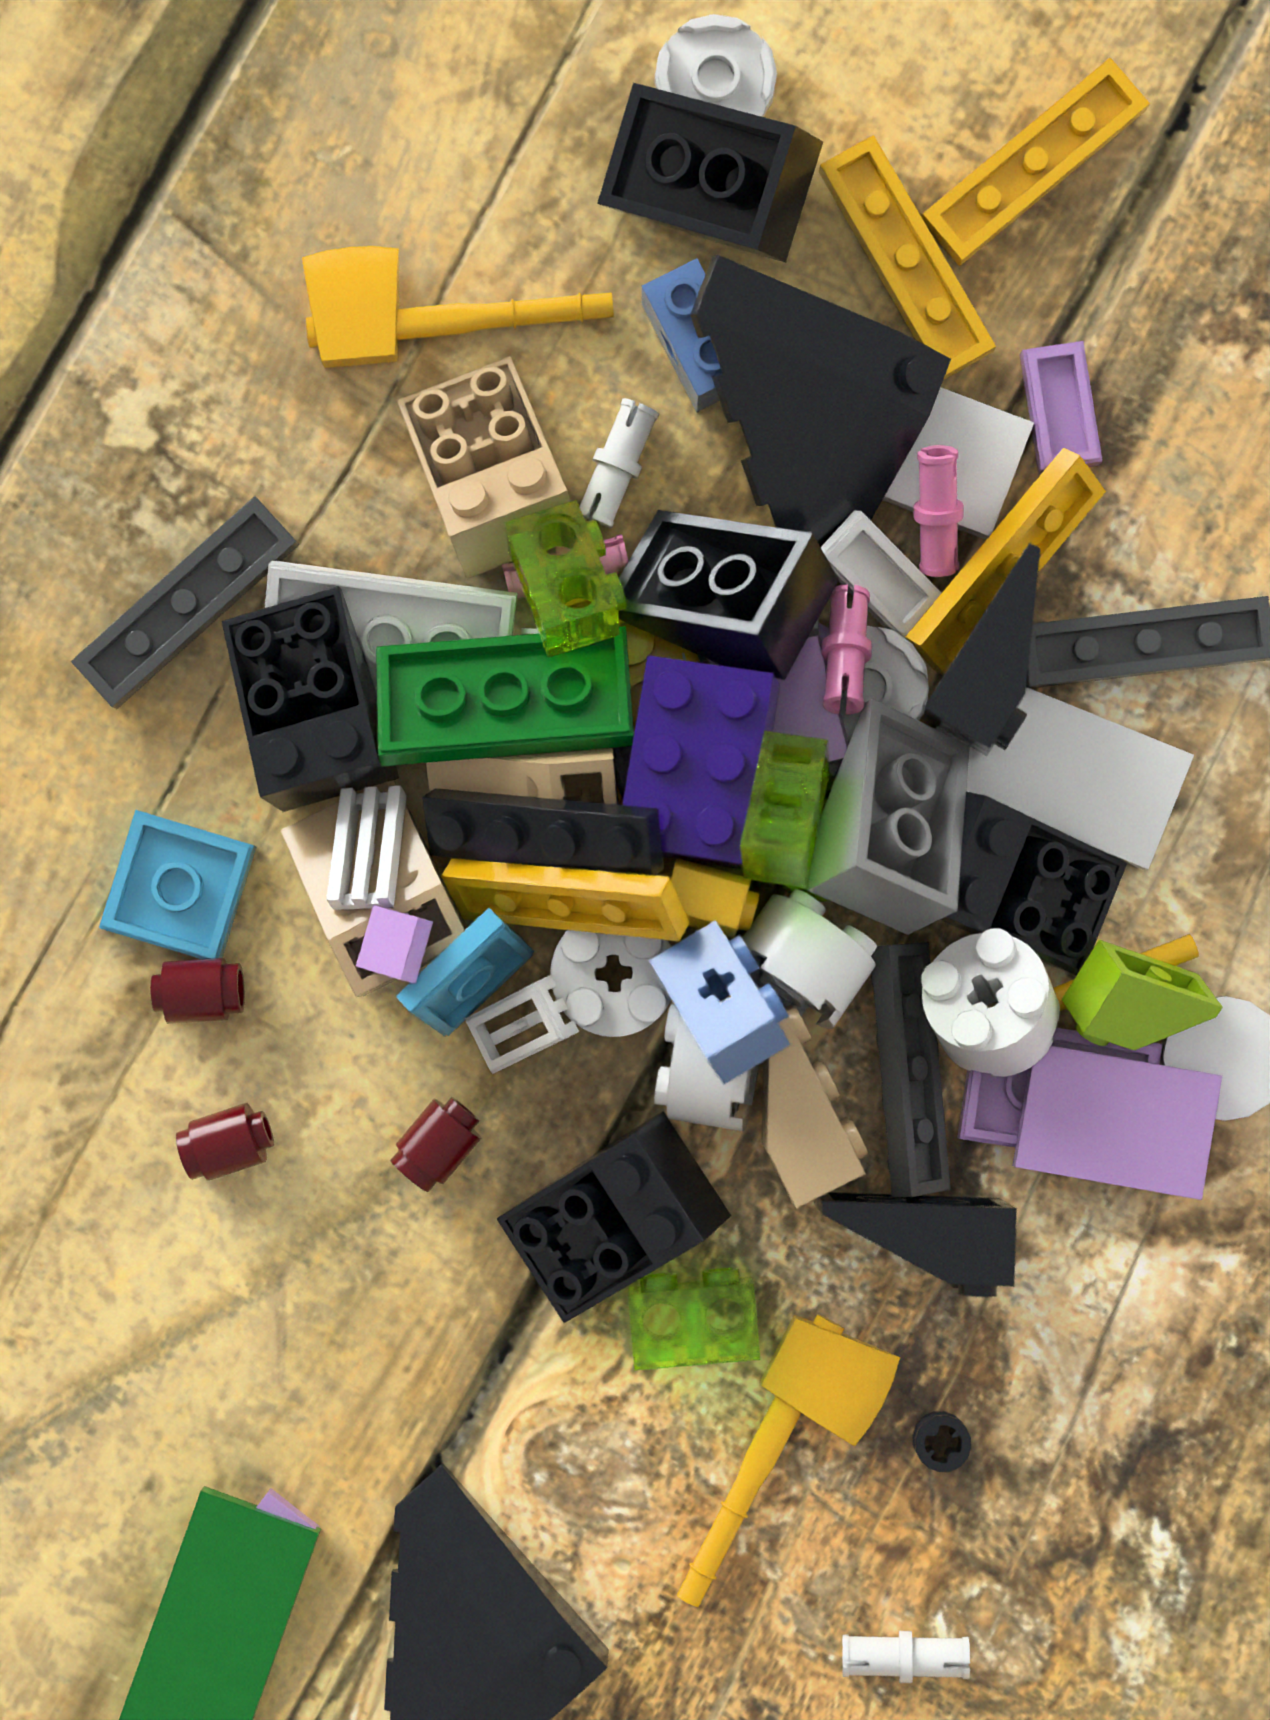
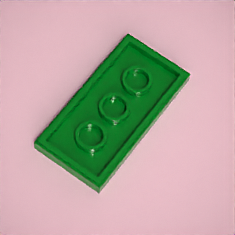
M626 626L376 647L378 756L381 766L630 747L633 745L634 728Z
M204 1486L200 1491L119 1720H253L321 1528L316 1527V1529L307 1527L260 1510L253 1503Z

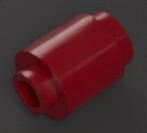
M225 958L163 962L161 974L152 975L150 992L153 1011L163 1012L167 1024L228 1020L229 1014L243 1013L245 988L240 963L227 964Z
M453 1097L445 1105L434 1098L396 1143L399 1150L390 1161L415 1185L429 1192L437 1182L444 1184L482 1139L474 1130L480 1120Z
M244 1103L190 1121L188 1129L176 1133V1144L180 1160L188 1177L193 1180L204 1176L206 1180L210 1181L266 1162V1149L274 1146V1138L265 1113L263 1111L254 1113L248 1103Z

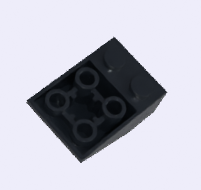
M339 586L221 621L260 798L285 812L340 796L341 788H353L354 791H358L365 787H372L399 779L396 765L381 766L379 760L377 693L342 589Z
M966 791L957 911L940 920L972 934L983 933L989 929L1007 931L1012 937L1028 945L1042 962L1077 976L1094 948L1127 863L995 799Z
M662 1111L497 1218V1221L563 1323H566L704 1242L731 1217V1214L664 1111Z

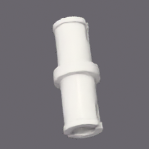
M623 398L621 401V408L604 449L597 448L594 454L593 461L597 463V466L580 507L575 512L594 523L599 521L600 525L612 528L614 525V518L631 478L638 479L642 466L638 464V460L653 424L659 416V413L641 403L639 406H635V401Z
M899 1631V1637L842 1636L843 1677H849V1675L899 1676V1683H912L913 1677L970 1678V1667L968 1666L970 1664L969 1637L919 1638L912 1637V1631Z

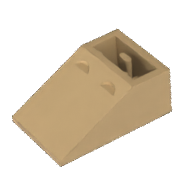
M511 356L397 400L466 579L581 535L567 489Z
M614 748L426 763L429 792L437 788L619 805ZM437 856L438 868H446L452 858Z
M393 780L372 787H377L380 792H388V786H397V784ZM364 789L356 792V794L364 793ZM338 801L282 829L281 832L326 938L355 997H362L398 979L356 967L372 908L333 910L326 900L339 806ZM406 804L394 908L387 909L433 921L420 966L422 968L430 964L468 927L454 903L433 857L430 856V851ZM386 809L378 810L374 840V860L371 865L368 893H376ZM359 810L348 894L352 893L362 810Z
M789 1005L785 1007L789 1017L781 1021L779 1025L791 1045L763 1061L762 1144L789 1199L795 1208H798L864 1175L865 1172L859 1159L869 1155L853 1121H849L847 1117L841 1120L838 1119L830 1102L840 1097L839 1092L824 1063H820V1061L813 1064L810 1063L802 1044L812 1040L796 1006Z

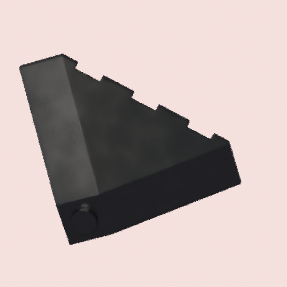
M720 255L712 256L690 316L698 338L710 336L722 372L711 377L727 423L739 421L751 456L741 460L755 504L756 506L768 504L776 528L813 533L821 547L854 510L862 511L870 520L873 518L930 416L951 359L900 331Z
M443 1463L396 1504L394 1532H400L398 1569H392L389 1610V1621L395 1622L393 1658L387 1659L384 1710L390 1711V1720H550L608 1668L609 1649Z

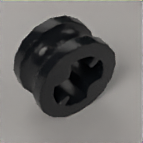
M933 1411L924 1415L915 1425L912 1434L913 1447L920 1461L929 1469L937 1472H951L961 1467L968 1459L971 1451V1437L963 1422L954 1414L946 1411ZM947 1425L951 1427L948 1431L952 1438L958 1436L957 1447H947L944 1457L932 1456L935 1451L931 1445L925 1447L926 1436L937 1435L939 1426Z

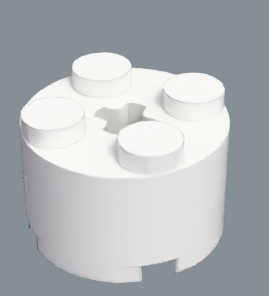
M794 889L789 897L772 895L752 923L750 930H747L742 938L759 966V969L749 974V976L759 989L769 983L784 1007L795 1005L801 1016L809 1007L822 1014L816 1025L826 1029H833L875 968V962L871 956L876 950L877 945L858 929L846 925L842 931L822 917L826 911L825 907L815 898L799 889Z
M989 929L983 933L969 935L953 942L924 969L921 983L923 986L922 1003L926 1018L946 1054L959 1067L970 1072L974 1070L990 1073L994 1077H1007L1029 1069L1046 1055L1054 1041L1053 1035L1059 1020L1060 1007L1042 961L1024 942L1012 937L1007 931L1002 929ZM990 1003H998L994 1007L987 1008V1005Z
M567 930L560 939L551 962V975L556 984V987L552 988L556 1000L563 998L568 1008L563 1011L565 1015L586 1031L608 1037L626 1036L639 1032L654 1023L663 1014L671 1001L670 995L649 961L671 946L668 940ZM612 955L619 956L621 965L631 966L633 972L632 979L623 980L621 991L618 992L609 991L608 982L598 981L596 977L597 968L606 967L607 957Z
M671 1004L665 1027V1041L674 1044L671 1067L661 1066L659 1069L655 1088V1104L667 1106V1117L671 1120L744 1132L748 1119L737 1118L736 1116L740 1103L752 1105L759 1064L723 1085L675 1004Z

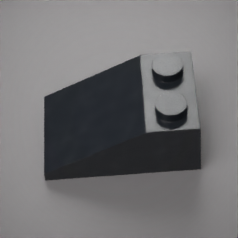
M633 82L597 204L786 263L823 141L795 125Z
M658 510L602 607L608 615L719 665L774 673L776 679L785 680L839 580L813 533Z
M1030 542L924 706V717L985 756L989 754L994 744L1005 751L1028 715L1018 707L1026 691L1041 550Z
M828 1192L814 1199V1204L822 1215L951 1284V1287L958 1288V1294L995 1297L997 1296V1286L1014 1287L1017 1208L1001 1198L935 1195L892 1197V1194Z

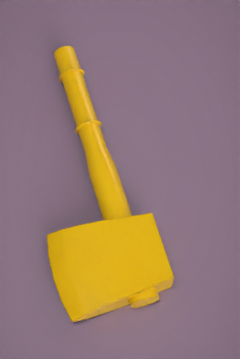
M378 246L346 247L326 250L302 257L312 317H306L309 348H319L321 361L325 368L398 362V340L458 335L483 329L512 326L516 329L517 326L578 320H581V323H583V320L614 317L612 292L581 295L579 292L577 296L514 301L512 298L511 302L489 304L456 303L399 309V248Z
M820 1314L816 1315L813 1322L797 1315L792 1317L760 1380L761 1386L773 1393L775 1397L745 1454L738 1476L726 1500L721 1502L722 1507L694 1562L689 1564L691 1568L677 1593L681 1600L695 1607L700 1606L712 1580L717 1579L716 1572L744 1518H748L747 1512L758 1490L773 1470L801 1413L855 1447L882 1408L892 1386L900 1357L844 1334V1327Z

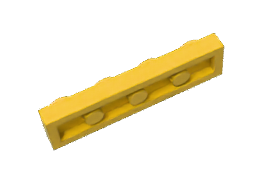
M1110 57L922 213L923 221L930 233L960 267L1146 112L1150 105L1149 101Z
M872 135L820 164L819 174L915 340L951 359L943 380L993 353L996 348L994 341L875 136Z
M1063 447L905 636L933 670L943 676L945 675L1029 542L1041 549L1039 572L1104 495L1106 490L1080 455Z
M455 858L450 860L441 875L454 903L465 920L475 921L490 908L506 924L680 941L689 924L670 877Z

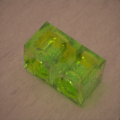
M577 500L505 522L508 552L548 658L620 635L618 611L627 608L624 591L616 572L605 573L600 561V557L606 556L601 531L595 519L585 522ZM557 546L571 549L562 555L546 553L550 548ZM577 598L587 599L592 602L590 605L579 609L565 605L567 602Z
M764 730L740 845L745 879L807 888L829 779L828 740Z
M716 1268L702 1271L703 1281L678 1283L677 1273H657L642 1277L640 1279V1286L628 1287L634 1371L761 1360L755 1288L752 1277L740 1278L739 1268ZM722 1298L732 1299L742 1308L740 1321L737 1325L727 1330L713 1327L706 1318L709 1306L714 1301ZM656 1304L671 1305L679 1313L680 1322L673 1332L666 1335H658L646 1327L643 1320L644 1315L650 1307Z

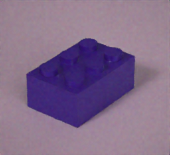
M647 655L623 805L658 808L662 854L664 858H680L696 863L750 871L780 691V684L774 673Z

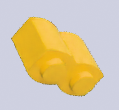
M676 859L671 881L689 920L688 928L700 930L716 920L725 937L731 940L732 938L734 939L737 929L750 930L760 894L748 890L751 878L688 860Z

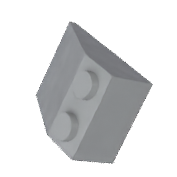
M873 698L865 702L814 833L808 891L907 935L956 912L970 746Z

